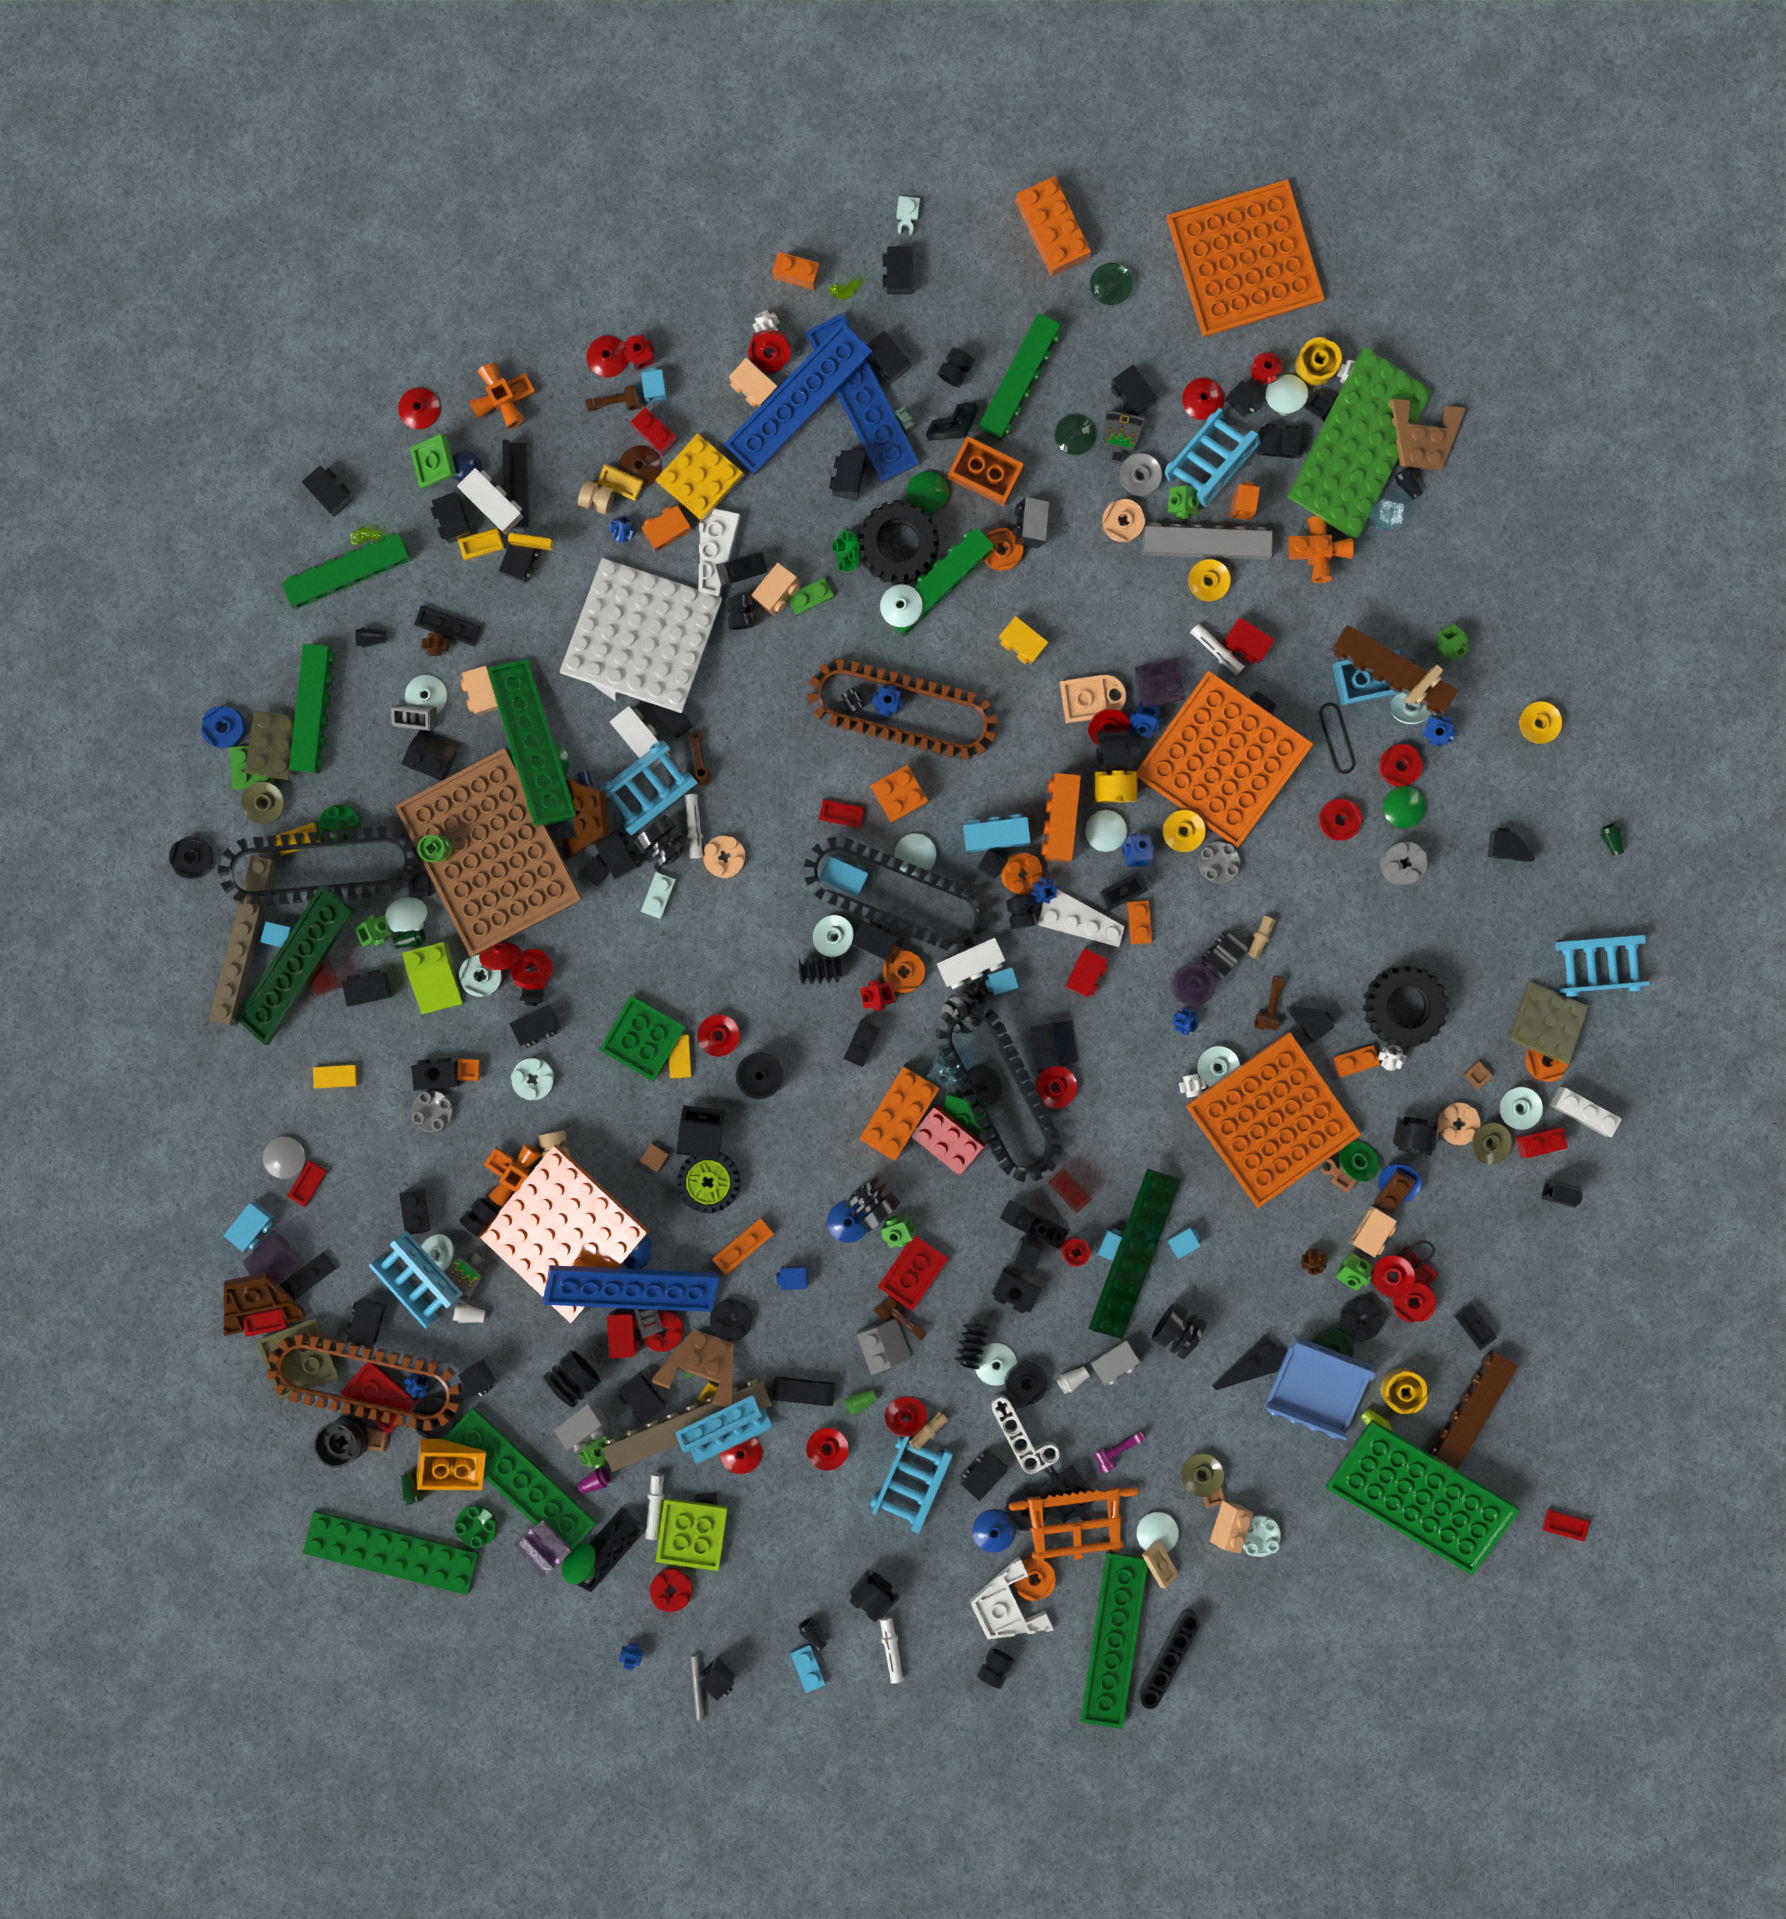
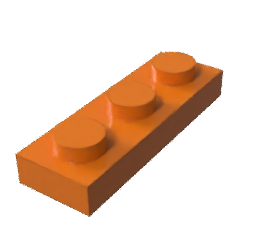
M760 1217L714 1256L712 1260L727 1275L774 1235V1232Z

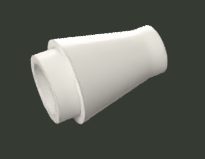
M456 1303L453 1320L458 1321V1323H483L485 1310L468 1304Z
M1082 1366L1061 1374L1060 1378L1056 1380L1063 1393L1066 1394L1068 1392L1072 1393L1090 1376L1085 1367Z

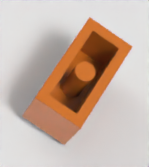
M778 251L773 268V278L814 290L820 272L819 263Z
M1251 482L1238 484L1233 492L1229 517L1250 521L1256 513L1260 487H1256Z
M678 506L665 508L662 511V515L657 518L651 517L644 522V526L641 527L656 552L692 531Z

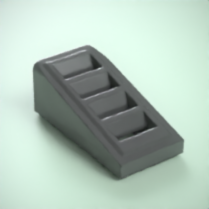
M391 705L392 726L430 731L437 727V708L433 706ZM400 711L403 712V721H400ZM409 712L411 713V721H409ZM417 713H419L420 722H418Z
M634 1309L643 1338L663 1331L658 1310Z

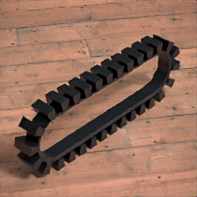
M380 826L376 827L379 837L373 838L372 827L362 828L365 838L358 839V828L349 829L350 840H345V830H335L338 841H331V831H321L324 842H318L317 832L308 833L310 843H304L305 836L303 833L294 834L297 844H291V836L289 834L280 835L283 845L277 846L276 835L266 836L269 844L267 847H263L264 839L262 837H253L255 848H248L247 841L243 838L236 841L241 848V851L236 855L228 847L224 851L223 857L231 862L229 867L218 864L219 876L229 875L230 880L220 884L227 894L234 888L238 890L232 898L235 902L243 905L247 895L252 896L251 905L253 907H261L262 904L259 896H265L266 906L276 905L273 895H279V903L284 905L290 904L287 894L293 893L292 901L295 904L303 903L301 893L307 892L306 900L310 902L315 895L314 891H317L320 886L246 891L235 882L234 868L239 859L247 854L389 842L401 849L404 854V866L394 878L327 885L341 899H344L342 889H348L347 896L349 899L358 898L355 888L362 887V898L371 897L369 890L371 886H376V896H385L382 885H390L392 895L401 892L396 882L403 878L410 885L414 880V875L406 872L409 866L418 869L419 859L418 857L408 858L407 853L416 850L412 840L403 846L399 843L404 837V832L395 828L393 837L390 838L386 837V827Z
M836 837L826 838L829 849L823 851L820 845L816 843L810 849L819 855L816 861L813 862L805 858L803 867H812L814 876L804 877L806 886L817 882L820 888L813 895L819 900L822 899L826 891L832 894L827 901L831 905H837L838 896L844 898L839 908L849 911L850 902L856 903L851 912L861 916L863 906L869 908L864 918L874 921L876 911L881 913L876 923L886 926L887 918L891 917L893 921L889 928L898 931L901 921L906 923L901 933L911 936L912 927H916L918 930L913 937L923 941L925 931L931 933L925 942L936 946L937 936L943 939L938 947L948 951L950 941H956L957 952L965 951L967 949L963 940L969 938L973 945H977L982 940L974 934L977 927L988 930L989 921H979V913L989 911L987 904L982 903L977 907L972 901L980 894L974 889H970L967 897L961 894L966 886L955 883L954 892H952L949 888L954 881L943 878L942 887L936 884L941 876L935 873H931L929 882L925 881L924 878L929 871L923 868L918 869L917 877L911 874L917 866L906 863L905 872L900 871L899 869L904 861L898 858H894L893 867H890L887 863L892 857L891 855L882 853L881 860L878 862L874 859L879 851L869 848L868 857L863 856L862 853L867 846L861 843H857L856 851L853 852L849 850L854 843L851 839L845 838L842 848L836 847ZM835 850L846 852L965 900L971 906L974 913L973 926L964 936L950 938L826 888L819 880L818 864L821 858L828 852Z
M973 1001L972 1012H967V1004L963 1002L955 1004L954 1006L959 1015L953 1018L950 1013L945 1011L941 1019L949 1023L947 1031L936 1028L935 1036L938 1039L947 1040V1044L938 1046L941 1055L946 1057L951 1052L953 1056L943 1059L947 1067L952 1069L949 1071L957 1081L955 1083L959 1090L963 1092L961 1094L965 1102L969 1104L967 1106L974 1115L973 1118L976 1124L981 1127L979 1130L982 1136L986 1138L985 1141L992 1150L991 1153L994 1159L999 1163L1006 1158V1161L998 1166L1007 1175L1015 1167L1016 1170L1013 1178L1017 1181L1025 1182L1026 1172H1030L1031 1178L1034 1181L1043 1179L1039 1168L1045 1165L1052 1172L1057 1164L1049 1160L1050 1154L1061 1155L1062 1146L1058 1143L1051 1144L1050 1140L1058 1138L1060 1135L1057 1129L1053 1127L1054 1123L1051 1117L1046 1115L1049 1113L1046 1107L1041 1104L1043 1101L1040 1095L1035 1092L1037 1089L1034 1083L1029 1080L1031 1077L1028 1071L1023 1068L1025 1066L1022 1060L1017 1057L1019 1054L1016 1048L1010 1045L1013 1042L1010 1036L1005 1033L1007 1030L1004 1024L999 1021L994 1026L992 1025V1022L1000 1018L994 1010L989 1009L985 1016H982L981 1014L985 1007L982 1003ZM978 1017L987 1024L1044 1137V1153L1032 1165L1021 1166L1012 1161L953 1045V1030L958 1022L964 1018Z

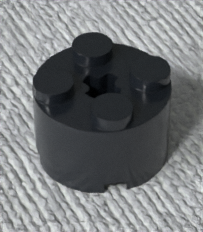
M1097 730L1099 748H1096V761H1098V772H1127L1130 762V750H1128V743H1130L1129 731Z
M1397 1117L1393 1143L1400 1151L1411 1152V1149L1419 1150L1420 1154L1431 1156L1432 1151L1436 1150L1440 1125L1435 1122L1433 1126L1427 1125L1428 1120L1404 1117V1120H1402L1401 1117Z
M866 1570L850 1590L852 1597L850 1602L854 1607L862 1608L867 1613L869 1619L877 1622L878 1619H883L899 1599V1595L897 1592L893 1594L891 1591L893 1586L876 1572L871 1575L869 1574L870 1570Z

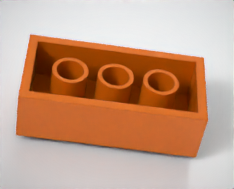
M1055 176L1017 193L1015 202L1051 277L1089 260L1091 251Z
M1055 773L1048 780L1047 792H1050L1051 796L1046 801L1045 813H1048L1049 816L1043 826V834L1047 836L1046 841H1043L1041 846V855L1044 856L1045 861L1064 863L1072 861L1081 775Z
M903 1066L859 1137V1140L896 1161L940 1088Z

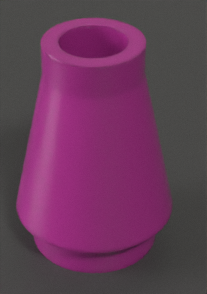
M597 1468L582 1481L578 1482L577 1485L579 1491L585 1494L606 1488L610 1484L611 1479L605 1468Z

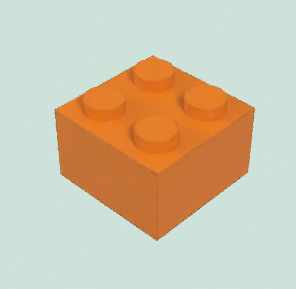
M908 765L870 785L891 824L928 804L927 798Z

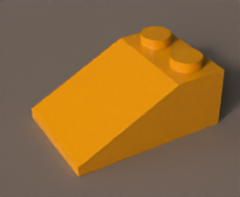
M420 1439L416 1474L417 1490H482L486 1451L443 1439Z

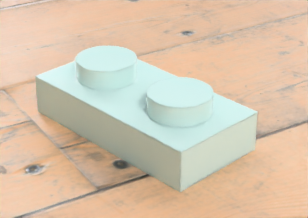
M655 872L641 912L662 919L676 879Z

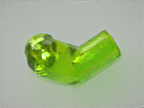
M853 278L847 286L831 285L829 293L835 299L847 300L856 292L861 284Z
M363 526L350 535L349 541L355 546L368 539L379 542L382 532Z

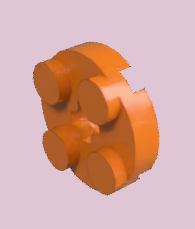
M996 528L986 535V538L995 546L996 550L999 549L1000 544H1003V547H1008L1005 555H1001V553H997L995 550L984 560L991 569L1008 571L1020 562L1023 554V545L1015 544L1013 531L1007 528Z
M1025 852L1014 853L1007 859L1006 866H1003L1001 879L1004 886L1011 892L1026 895L1033 891L1032 883H1036L1039 881V877H1042V866L1039 859L1034 855ZM1022 868L1025 870L1023 878L1018 876Z
M899 951L894 964L886 961L883 966L884 981L886 983L892 981L893 989L899 993H908L920 986L925 976L923 962L910 951ZM901 966H905L906 969L910 970V974H906V978H902V975L897 973L898 970H901Z
M1531 1049L1526 1050V1068L1537 1080L1545 1082L1558 1080L1564 1075L1566 1068L1569 1066V1063L1566 1065L1555 1059L1549 1062L1550 1066H1546V1064L1542 1063L1544 1059L1543 1054Z
M1030 1556L1024 1558L1022 1562L1028 1576L1014 1582L1018 1594L1030 1601L1046 1598L1052 1593L1056 1584L1054 1569L1045 1559L1043 1562L1036 1564V1559ZM1036 1573L1038 1574V1578L1040 1579V1581H1035L1034 1584L1030 1583L1031 1579L1029 1578V1576L1034 1575Z

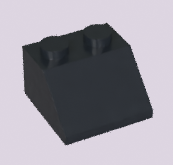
M841 450L840 456H836L834 468L837 469L836 476L831 477L829 489H832V496L857 501L866 464V451Z
M419 730L409 744L401 764L443 781L447 779L461 743L428 730Z
M1071 1020L1030 1026L1036 1069L1078 1062Z

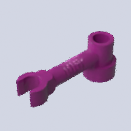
M1142 1430L1109 1451L1103 1448L1093 1454L1099 1463L1098 1467L1102 1474L1111 1471L1117 1466L1113 1459L1115 1456L1146 1439Z

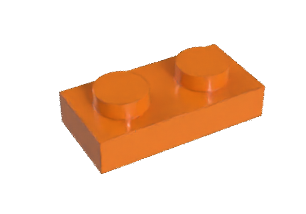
M1149 901L1127 902L1130 944L1152 943Z
M1374 1045L1332 1057L1339 1078L1380 1065Z

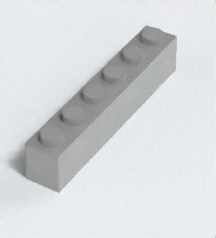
M1150 523L1143 530L1142 555L1269 560L1272 557V531H1267V528L1264 527L1246 530V527L1238 526L1233 527V530L1225 529L1224 526H1212V529H1205L1203 525H1191V528H1182L1181 524L1161 527L1159 523Z

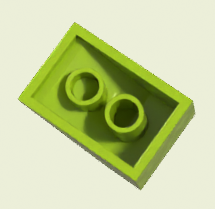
M447 942L402 953L406 971L421 1014L463 1004Z

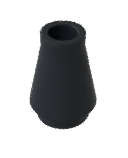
M1408 467L1394 476L1395 483L1412 500L1423 493L1414 471Z
M364 627L355 629L356 646L365 648L387 643L386 630L381 631Z
M810 1617L800 1623L798 1626L799 1634L816 1651L823 1649L827 1643L824 1640L817 1620H813Z

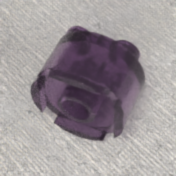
M1187 964L1174 972L1170 988L1174 998L1181 1004L1200 1006L1213 996L1216 982L1213 974L1201 964ZM1192 979L1194 983L1198 984L1197 987H1194V991H1192L1191 987H1188V983H1191Z

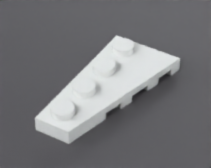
M713 509L703 522L700 521L699 592L721 597L724 585L720 583L715 564L730 560L741 519L740 514Z
M1058 889L1056 893L1057 898L1050 900V904L1043 901L1037 923L1038 926L1119 947L1125 926Z

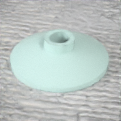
M896 585L884 593L880 609L882 616L889 624L895 627H907L919 619L923 603L921 596L914 588L908 585ZM899 601L904 602L903 608H897Z
M421 675L414 678L408 684L405 691V701L407 705L436 707L438 714L446 705L447 690L438 678L431 675ZM424 691L428 692V697L426 699H423L421 697V694Z
M1405 693L1396 695L1391 701L1390 709L1395 719L1405 724L1421 723L1432 714L1426 710L1427 706L1421 703L1409 705L1404 700L1407 696Z
M830 915L820 920L813 932L814 946L821 954L828 957H837L844 954L852 945L851 943L854 938V931L849 921L838 915ZM838 934V939L833 941V936Z
M1215 1046L1203 1052L1198 1060L1197 1070L1200 1079L1204 1078L1205 1084L1211 1087L1239 1067L1240 1063L1233 1051L1226 1047ZM1217 1063L1222 1067L1219 1072L1214 1070V1065Z
M1513 1088L1503 1096L1500 1102L1501 1117L1512 1128L1520 1130L1531 1128L1542 1116V1101L1537 1093L1529 1088ZM1518 1104H1521L1523 1107L1521 1112L1516 1110Z
M441 1234L429 1237L421 1247L444 1272L449 1267L453 1258V1244L447 1236Z
M988 1344L982 1348L984 1354L977 1355L982 1359V1362L975 1363L980 1367L979 1370H976V1373L983 1382L989 1385L1005 1384L1004 1378L1012 1366L1017 1364L1016 1356L1004 1344ZM994 1362L1000 1363V1367L998 1369H994L992 1367V1364Z

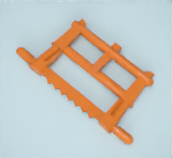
M1120 1487L1106 1488V1491L1095 1489L1094 1492L1087 1490L1086 1493L1082 1491L1078 1494L1072 1492L1070 1495L1064 1493L1063 1496L1058 1494L1055 1497L1048 1495L1044 1499L1029 1497L1027 1501L1011 1502L1009 1509L1016 1511L1029 1508L1032 1526L1029 1528L1032 1532L1035 1550L1031 1556L1033 1559H1036V1564L1043 1562L1044 1558L1074 1555V1560L1082 1559V1553L1106 1550L1120 1553L1119 1549L1124 1545L1123 1541L1120 1540L1122 1518L1119 1515L1120 1496L1138 1495L1139 1489L1137 1487H1129L1120 1490ZM1107 1500L1108 1518L1043 1525L1042 1508ZM1101 1527L1109 1528V1541L1081 1544V1530ZM1073 1531V1546L1045 1549L1044 1535Z

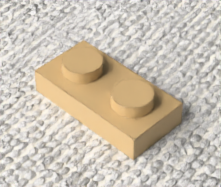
M1438 665L1432 667L1404 700L1409 705L1415 702L1420 703L1427 695L1425 690L1429 686L1434 687L1441 680L1439 675L1443 669Z
M1154 1541L1142 1554L1161 1588L1166 1589L1179 1575L1161 1542Z

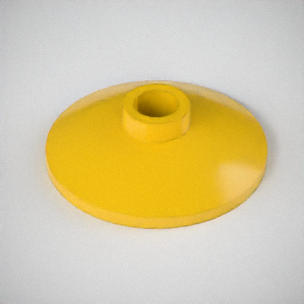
M1213 559L1202 560L1192 567L1188 576V586L1196 598L1206 602L1216 601L1222 598L1228 591L1230 574L1221 562ZM1210 578L1212 584L1206 585L1204 580Z
M1542 701L1534 702L1522 711L1519 727L1527 740L1536 744H1545L1554 740L1560 733L1562 718L1557 708L1552 704ZM1536 720L1542 722L1541 727L1535 725Z
M1179 810L1172 813L1166 819L1163 826V837L1172 849L1179 852H1189L1196 849L1204 840L1205 825L1201 817L1195 812ZM1187 827L1188 832L1183 835L1180 833V828Z

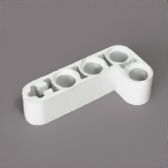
M999 1394L992 1399L993 1413L1022 1469L1026 1473H1036L1058 1460L1059 1450L1055 1443L1047 1441L1033 1447L1007 1396ZM1001 1401L1003 1404L1006 1403L1004 1405L1005 1410L1007 1412L1006 1415H1003V1412L1000 1407L996 1408L998 1407L997 1402ZM1008 1420H1014L1017 1422V1425L1013 1429H1008L1005 1427V1423ZM1024 1439L1026 1440V1445L1023 1448H1018L1015 1446L1016 1440ZM1053 1448L1055 1450L1052 1457L1044 1456L1045 1449ZM1027 1458H1034L1036 1463L1032 1467H1027L1025 1460Z

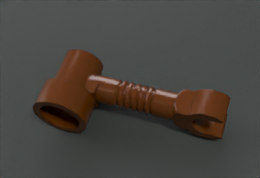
M637 385L626 386L625 393L585 400L588 411H595L603 406L626 402L627 410L630 411L643 407L642 397L639 396Z
M698 729L699 736L692 738L690 731H688L697 767L694 778L699 786L706 787L712 782V775L705 768L701 747L702 733Z
M1273 976L1267 1013L1258 1012L1256 1014L1254 1028L1260 1030L1266 1028L1275 1031L1278 1029L1279 1018H1275V1013L1284 977Z
M890 1296L873 1310L885 1321L892 1315L920 1340L927 1335V1333L896 1308L898 1303Z

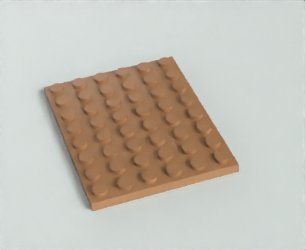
M507 748L497 751L395 806L417 852L419 841L426 835H443L449 838L453 844V853L448 860L444 862H427L422 858L421 860L470 957L583 900L546 825L534 828L514 761Z

